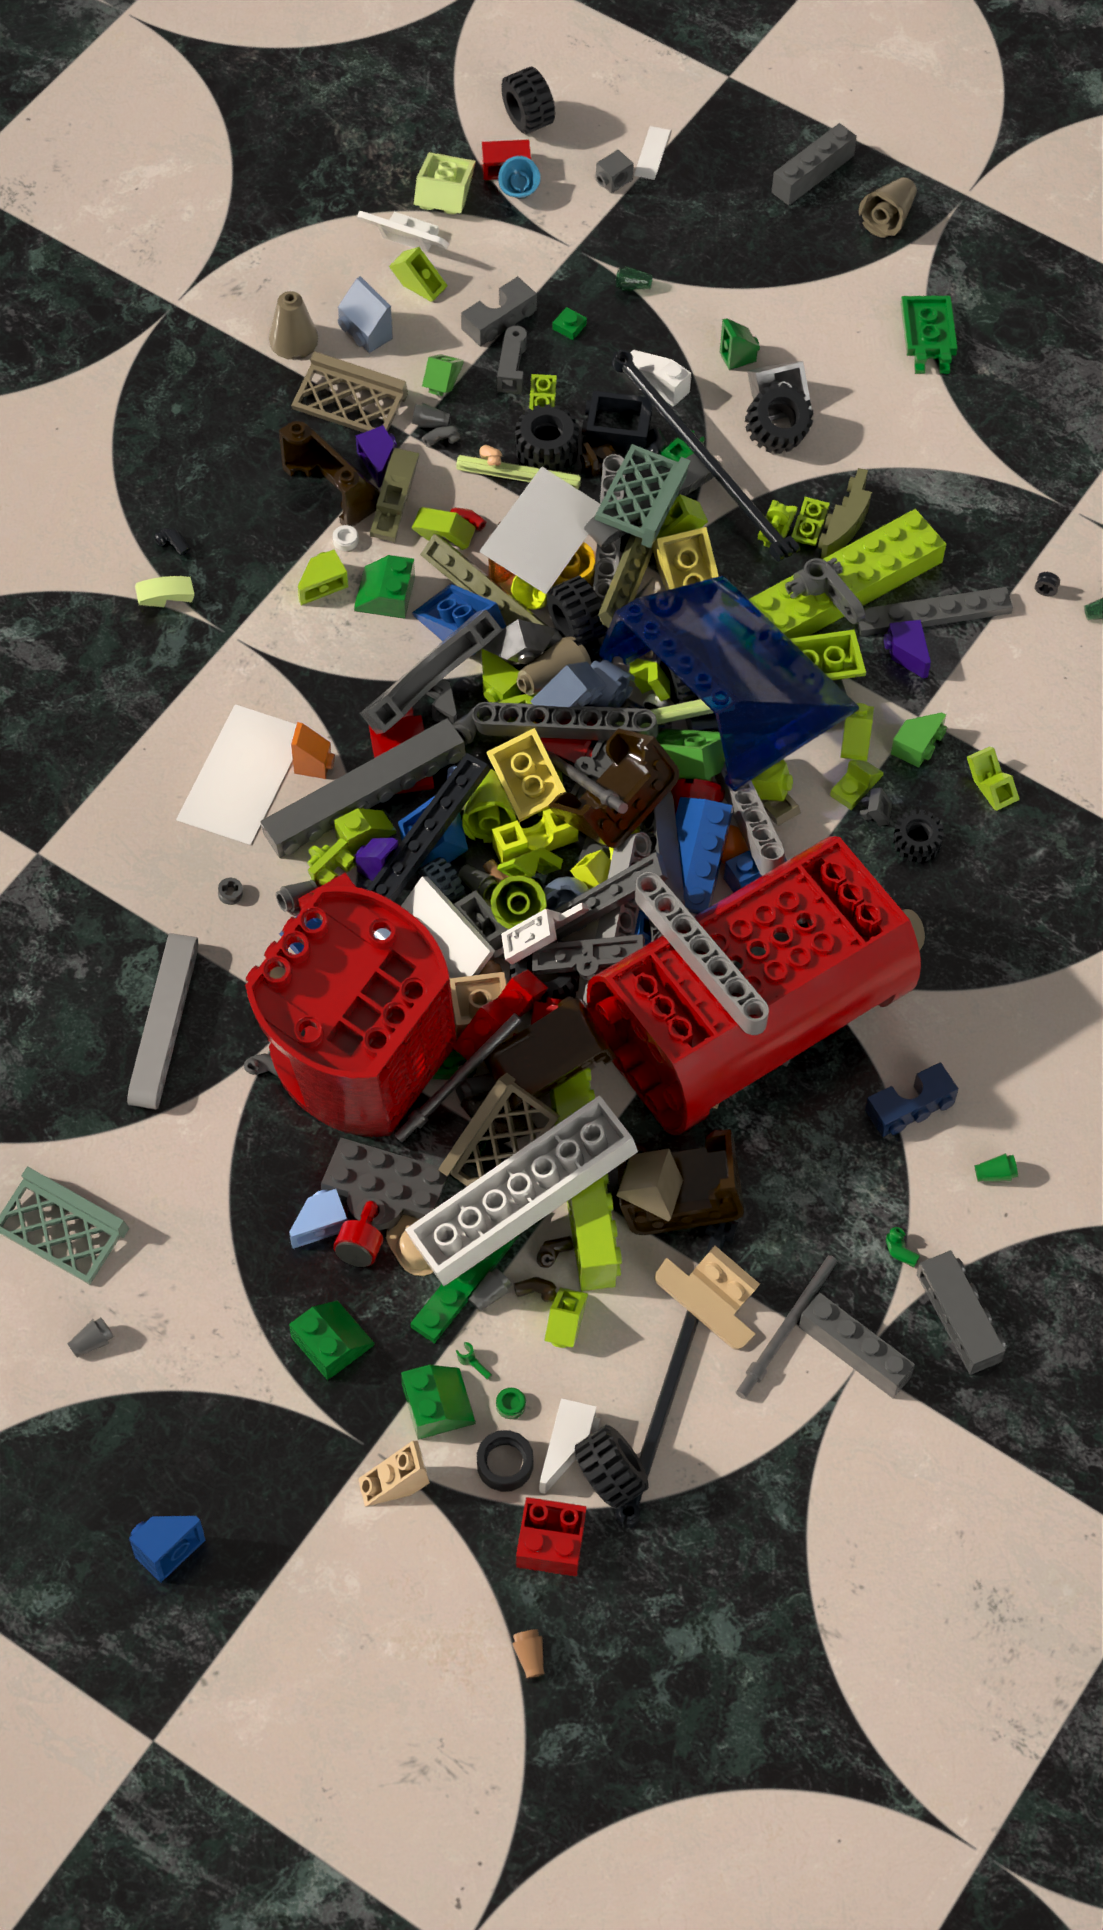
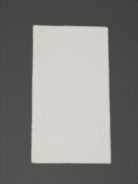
M541 467L486 541L480 552L547 594L588 536L584 527L595 516L601 504Z
M234 705L176 820L251 845L261 825L260 821L264 819L293 760L291 743L297 724Z

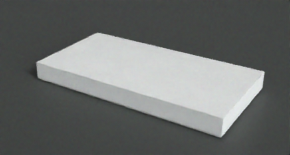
M421 877L401 907L416 917L434 937L446 961L450 978L479 975L496 951L429 877Z

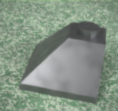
M803 361L769 365L747 371L753 399L765 387L769 388L775 383L780 387L782 383H786L788 388L792 386L797 387L796 391L799 394L803 391L806 395L804 397L805 401L810 400ZM768 409L770 421L788 417L779 409Z
M517 619L502 629L482 649L507 660L528 664L536 656L544 652L555 631L552 627Z

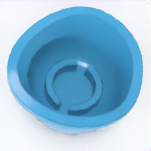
M514 156L506 160L499 171L498 182L500 189L506 195L516 198H525L531 195L540 184V172L536 164L524 156Z

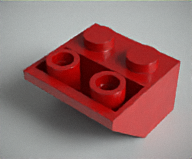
M526 1497L516 1554V1567L577 1577L587 1506Z

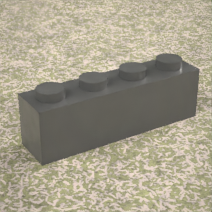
M838 123L774 172L772 193L787 205L792 204L854 156L857 135L841 123Z
M952 1250L920 1262L916 1275L969 1375L1002 1362L1006 1344L1000 1333L996 1334L992 1327L993 1322L989 1311L986 1308H982L978 1301L979 1294L973 1283L969 1284L964 1275L965 1267L959 1258L956 1259Z
M821 1293L816 1296L801 1314L800 1329L894 1399L911 1378L915 1366L913 1362Z

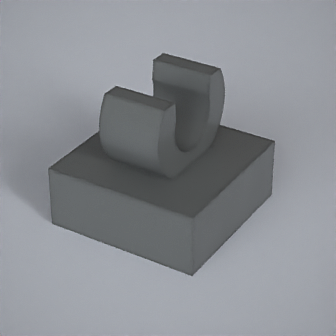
M881 787L871 789L870 797H865L861 801L868 809L861 810L860 815L865 820L874 819L879 826L889 825L892 801Z

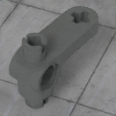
M819 558L810 559L805 563L804 569L794 573V580L785 584L788 594H791V598H796L800 594L807 597L809 595L825 593L852 624L865 618V611L861 602L837 575L842 573V566L840 562H837L836 558H832L828 562Z

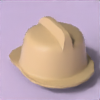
M402 1215L398 1224L391 1230H387L386 1239L389 1247L405 1271L416 1276L432 1274V1269L412 1243L405 1230L419 1219Z

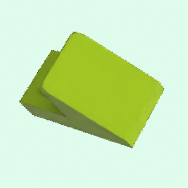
M850 760L847 773L831 789L830 796L852 810L879 781L884 772L867 761Z

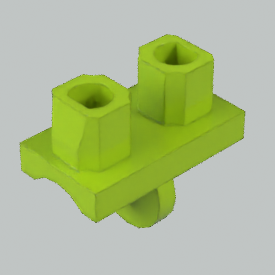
M773 500L766 518L783 538L787 536L797 512V507L785 506L776 500ZM759 531L758 539L764 541L763 545L765 547H770L771 543Z
M342 838L331 848L327 844L322 848L314 845L308 851L311 859L307 862L310 867L308 873L311 876V880L317 886H322L338 877L339 875L334 872L337 867H340L347 873L356 865V858L348 851L347 842Z

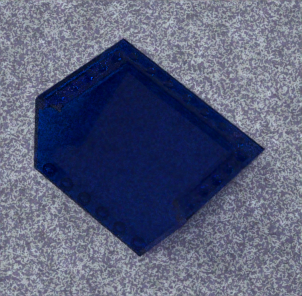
M724 576L639 597L615 611L599 652V656L603 660L611 662L612 657H621L623 663L628 665L652 650L716 714L728 775L725 776V783L733 791L859 710V706Z

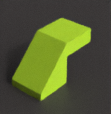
M421 507L411 529L428 541L434 534L443 536L458 548L464 550L469 547L476 527L457 513Z
M639 658L630 659L629 673L635 677L634 683L642 694L653 689L660 701L670 698V680L657 662Z
M989 746L967 756L974 782L994 810H999L1020 800L1012 775L1001 771L993 747Z
M542 847L499 864L497 870L507 876L525 875L533 877L536 871L545 875L561 869L563 859Z

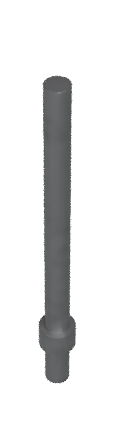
M547 751L555 768L598 797L602 804L608 805L611 809H615L621 814L627 811L628 805L620 800L618 794L612 790L604 789L556 754Z
M514 1013L420 1109L416 1108L408 1116L409 1120L394 1134L395 1137L403 1142L417 1127L421 1128L428 1121L427 1117L522 1022V1019Z
M827 1256L758 1360L752 1362L747 1369V1376L736 1391L740 1398L746 1399L755 1384L761 1382L766 1375L767 1366L838 1261L833 1256Z

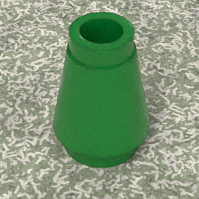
M1004 1153L974 1165L978 1182L1012 1181V1178L1018 1177L1014 1154L1007 1156Z

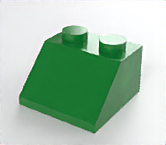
M387 555L364 566L354 611L405 619L415 580L414 558Z
M339 1301L313 1306L289 1324L291 1338L327 1380L374 1346V1342Z
M427 1365L401 1372L402 1387L418 1440L476 1424L460 1368Z

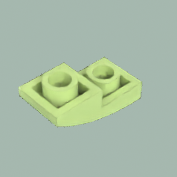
M186 576L152 578L138 582L135 585L139 605L164 607L167 600L192 602L195 595L191 577Z

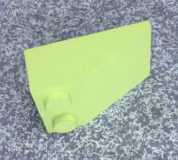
M429 152L417 176L414 205H418L425 210L440 209L447 214L461 213L466 202L475 161Z

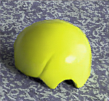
M514 577L511 592L515 599L530 610L542 609L547 605V594L541 592L520 577Z

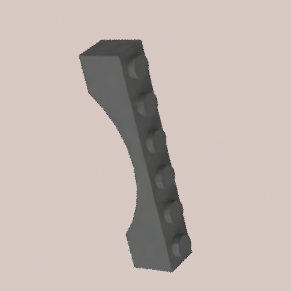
M486 609L476 612L366 707L360 715L376 734L385 733L405 716L417 701L440 680L502 631L501 627Z

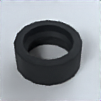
M499 1430L489 1434L480 1443L477 1451V1472L481 1480L489 1488L500 1492L514 1491L522 1487L530 1479L534 1467L533 1449L529 1441L520 1433L511 1430ZM501 1445L517 1448L523 1457V1464L518 1473L512 1476L501 1477L491 1472L487 1465V1458L493 1448Z

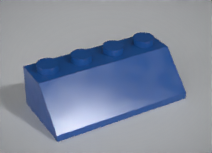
M680 797L675 818L685 907L689 912L699 914L711 907L733 815V805L707 799Z

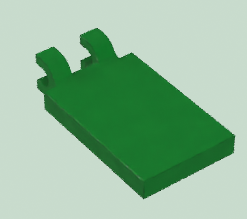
M902 296L901 310L907 356H914L915 374H925L927 359H939V373L950 374L949 363L952 361L951 356H956L957 354L951 296Z

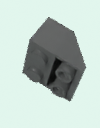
M477 891L472 892L453 904L495 951L503 947L501 934L509 929L497 922L491 908Z

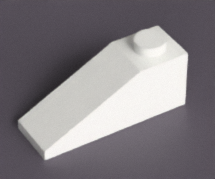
M636 350L630 352L633 355L634 365L667 403L674 407L690 392L691 372L674 360Z
M561 1398L540 1479L539 1493L546 1494L577 1459L575 1445L599 1429L601 1418L596 1417V1406Z

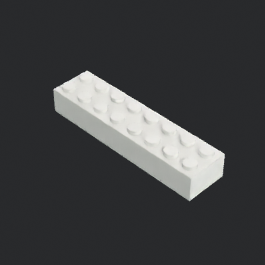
M599 1095L405 1230L412 1243L442 1285L445 1286L636 1154L638 1151L633 1137Z

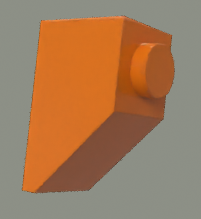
M297 722L291 743L294 774L326 779L328 769L332 770L335 762V754L331 753V743L305 724Z

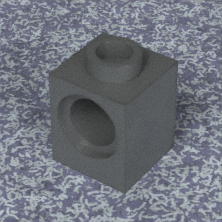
M619 149L596 163L595 177L597 183L612 194L633 180L634 163Z

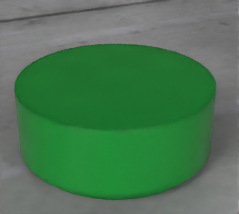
M509 1387L499 1392L496 1398V1409L503 1418L516 1419L524 1413L526 1398L519 1389Z

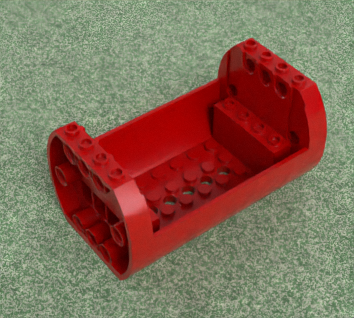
M831 836L821 840L694 916L731 961H737L742 965L739 971L767 1003L769 1014L766 1029L762 1033L750 1035L744 1032L663 935L592 977L587 985V1006L590 1015L617 1056L612 1063L664 1130L672 1135H680L706 1119L710 1109L875 1006L886 1007L911 992L916 987L920 975V952L910 919L840 837ZM804 918L809 927H801L797 921ZM680 930V931H678L679 933H682V934L689 933V932H687V931H685V930ZM776 933H785L789 939L785 942H780L774 938V935ZM753 947H761L766 953L762 956H755L750 950ZM697 951V952H696L697 954H700V955L707 954V953H705V952H703V951ZM715 972V973H713V974H715V975H717V976H722V975H724V974L721 973V972ZM733 993V994H731V995L734 996V997H741V996H742L741 994H738V993ZM756 1014L749 1015L751 1018L754 1019L760 1018V1016Z
M335 885L319 887L314 894L310 892L304 898L300 906L303 909L296 918L292 916L286 922L282 929L284 934L279 941H273L264 953L266 958L259 967L255 965L249 971L245 979L247 981L245 986L248 999L256 1020L268 1037V1041L271 1042L269 1050L277 1075L286 1091L299 1106L324 1124L341 1132L365 1137L390 1136L453 1051V1045L457 1041L447 964L440 947L428 929L397 903L378 893L358 887ZM318 918L322 921V925L318 929L313 930L306 927L310 919ZM381 928L388 929L391 932L390 936L384 940L377 939L374 934ZM295 942L304 945L303 950L298 954H292L288 951L289 946ZM275 967H282L286 970L284 976L278 979L270 977V972ZM303 1029L305 1030L304 1037L301 1036V1032Z

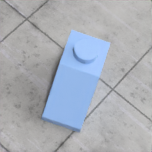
M336 1189L330 1191L321 1190L308 1197L289 1231L293 1249L339 1234L342 1224L347 1221V1217Z

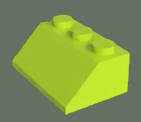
M855 630L777 640L775 662L780 680L787 687L866 676Z

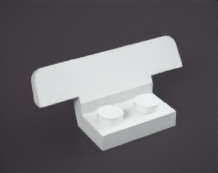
M359 211L357 215L358 220L378 226L384 239L412 248L420 247L424 252H428L432 244L445 249L449 246L445 239L437 236L439 233V226L397 212L393 213L390 220L363 211Z
M580 903L564 913L544 909L501 934L503 947L496 950L494 958H505L507 962L514 964L557 940L555 930L589 911L587 903Z

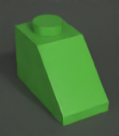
M443 354L428 357L422 387L429 388V393L443 396V393L452 391L464 360Z

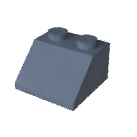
M359 276L338 306V324L344 332L347 331L353 337L358 346H362L368 353H371L393 339L391 305Z
M588 662L568 664L531 700V703L533 705L574 707L579 705L582 707L589 703L592 705L603 696L601 691L607 687V684Z

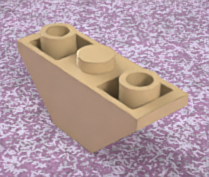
M414 1440L358 1478L365 1507L411 1496L430 1483L419 1443Z

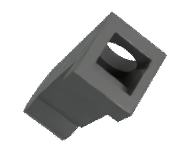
M511 326L505 332L497 375V392L522 395L523 371L518 370L521 354L527 348V332L521 326Z

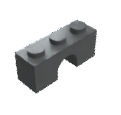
M518 276L499 288V305L501 307L490 308L481 301H478L461 312V329L480 347L488 341H493L499 334L509 327L515 326L517 322L525 317L531 316L537 310V293Z

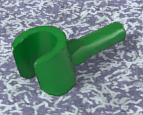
M464 1342V1347L469 1353L462 1355L456 1350L458 1361L462 1365H471L488 1380L492 1374L475 1357L473 1346L468 1342Z

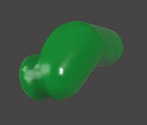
M893 1227L886 1236V1244L891 1257L915 1268L920 1255L906 1248L904 1230L899 1227Z

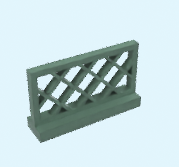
M632 444L596 512L594 520L642 538L641 545L651 548L687 477L691 460L681 457L679 462H676ZM633 455L644 458L646 462L635 465L632 457ZM664 466L671 470L670 472L659 474L656 467ZM650 469L653 476L643 478L639 471ZM634 473L637 480L626 482L623 475ZM657 482L661 489L650 492L647 484ZM641 486L644 494L634 496L631 488ZM624 490L628 498L617 500L614 492ZM649 500L652 507L641 509L638 502ZM632 504L635 511L625 514L621 506ZM615 508L619 515L612 517L604 514V511ZM639 517L643 525L639 528L630 524L629 520Z
M27 1166L21 1175L23 1180L0 1214V1234L90 1285L119 1238H124L130 1228L124 1220ZM26 1189L36 1194L37 1204L22 1208L20 1199ZM41 1197L48 1201L42 1202ZM52 1205L58 1206L61 1217L46 1221L43 1208ZM39 1209L41 1223L26 1227L23 1213ZM65 1211L71 1213V1215L66 1216ZM19 1215L20 1229L8 1231L2 1227L9 1217ZM78 1218L83 1220L86 1231L70 1235L67 1221ZM63 1223L65 1237L50 1240L47 1227ZM89 1224L94 1226L95 1228L90 1229ZM43 1228L46 1242L36 1245L29 1243L27 1232ZM104 1232L111 1236L105 1246L94 1249L91 1235ZM23 1234L24 1239L18 1237L17 1235ZM87 1236L90 1250L74 1254L71 1241ZM67 1242L70 1256L59 1259L55 1258L51 1246ZM47 1248L48 1253L41 1249ZM91 1256L93 1265L87 1275L77 1270L75 1260ZM71 1261L72 1267L66 1264V1262Z

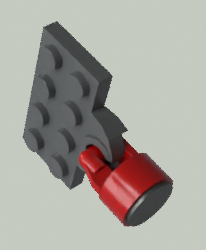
M340 1138L321 1182V1190L330 1191L336 1189L338 1195L347 1197L349 1220L342 1224L333 1248L337 1256L353 1266L366 1267L372 1265L383 1242V1236L379 1230H391L398 1224L403 1214L421 1219L437 1208L449 1175L446 1176L438 1170L439 1166Z

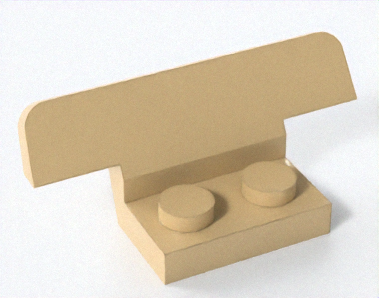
M716 1246L711 1249L689 1276L668 1258L663 1261L654 1275L655 1282L731 1348L735 1350L741 1349L752 1339L755 1333L734 1314L760 1285L754 1278Z

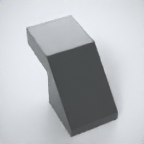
M442 679L426 693L435 699L432 703V719L439 723L448 718L450 723L453 724L457 721V713L450 682Z

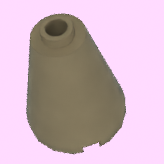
M905 177L899 178L867 194L859 206V216L862 215L864 227L878 237L896 235L903 227L916 196L917 188L914 182Z
M294 291L284 292L278 297L269 333V343L272 351L285 359H293L294 356L307 357L314 352L318 345V332L302 296Z
M567 636L560 639L519 671L517 678L519 689L527 695H536L566 665L588 662L591 665L586 649L582 644L578 646L573 642L576 640L574 637Z

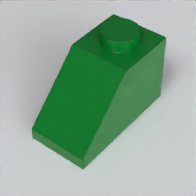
M728 318L722 319L719 353L728 369L732 370L755 363L757 361V352L760 350L757 337H753L748 327Z

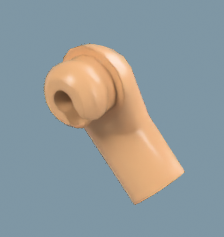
M483 445L480 448L481 459H487L489 466H499L501 464L502 453L500 450L488 445Z

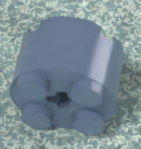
M595 660L590 666L607 684V687L601 691L603 696L592 705L589 703L584 706L623 708L633 687L629 686L630 680L635 681V677L608 660L601 662Z

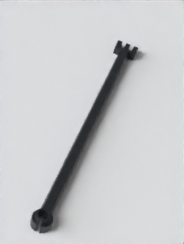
M619 349V352L615 351L612 359L615 371L626 373L771 543L768 552L774 559L779 562L784 557L788 558L792 554L799 553L800 546L791 535L783 538L634 365L633 355L624 349Z
M732 1221L730 1230L725 1229L727 1222L719 1223V1227L714 1226V1224L707 1225L705 1235L711 1236L705 1256L714 1246L722 1251L725 1241L733 1243L739 1222ZM688 1310L639 1455V1460L644 1467L647 1478L699 1319ZM643 1493L616 1510V1521L621 1527L625 1520V1515L623 1514L625 1509H631L634 1512L627 1519V1528L635 1527L640 1519L639 1504Z

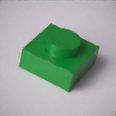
M566 307L553 322L552 329L573 340L587 325V318Z

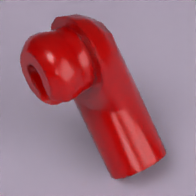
M454 507L450 510V512L457 513L470 522L478 531H481L486 526L487 521L471 509Z

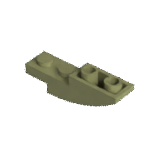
M394 448L379 494L370 537L391 542L396 541L420 453Z
M858 468L855 478L850 477L847 488V492H850L849 497L844 496L842 506L835 505L833 514L828 513L824 527L828 530L826 534H821L818 548L822 549L821 559L844 548L864 522L872 492L865 491L868 470Z

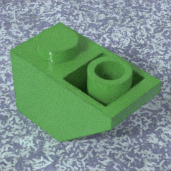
M941 712L905 720L893 739L891 754L919 768L924 759L929 760L932 756L936 740L941 741L947 730V726L944 725L946 714Z

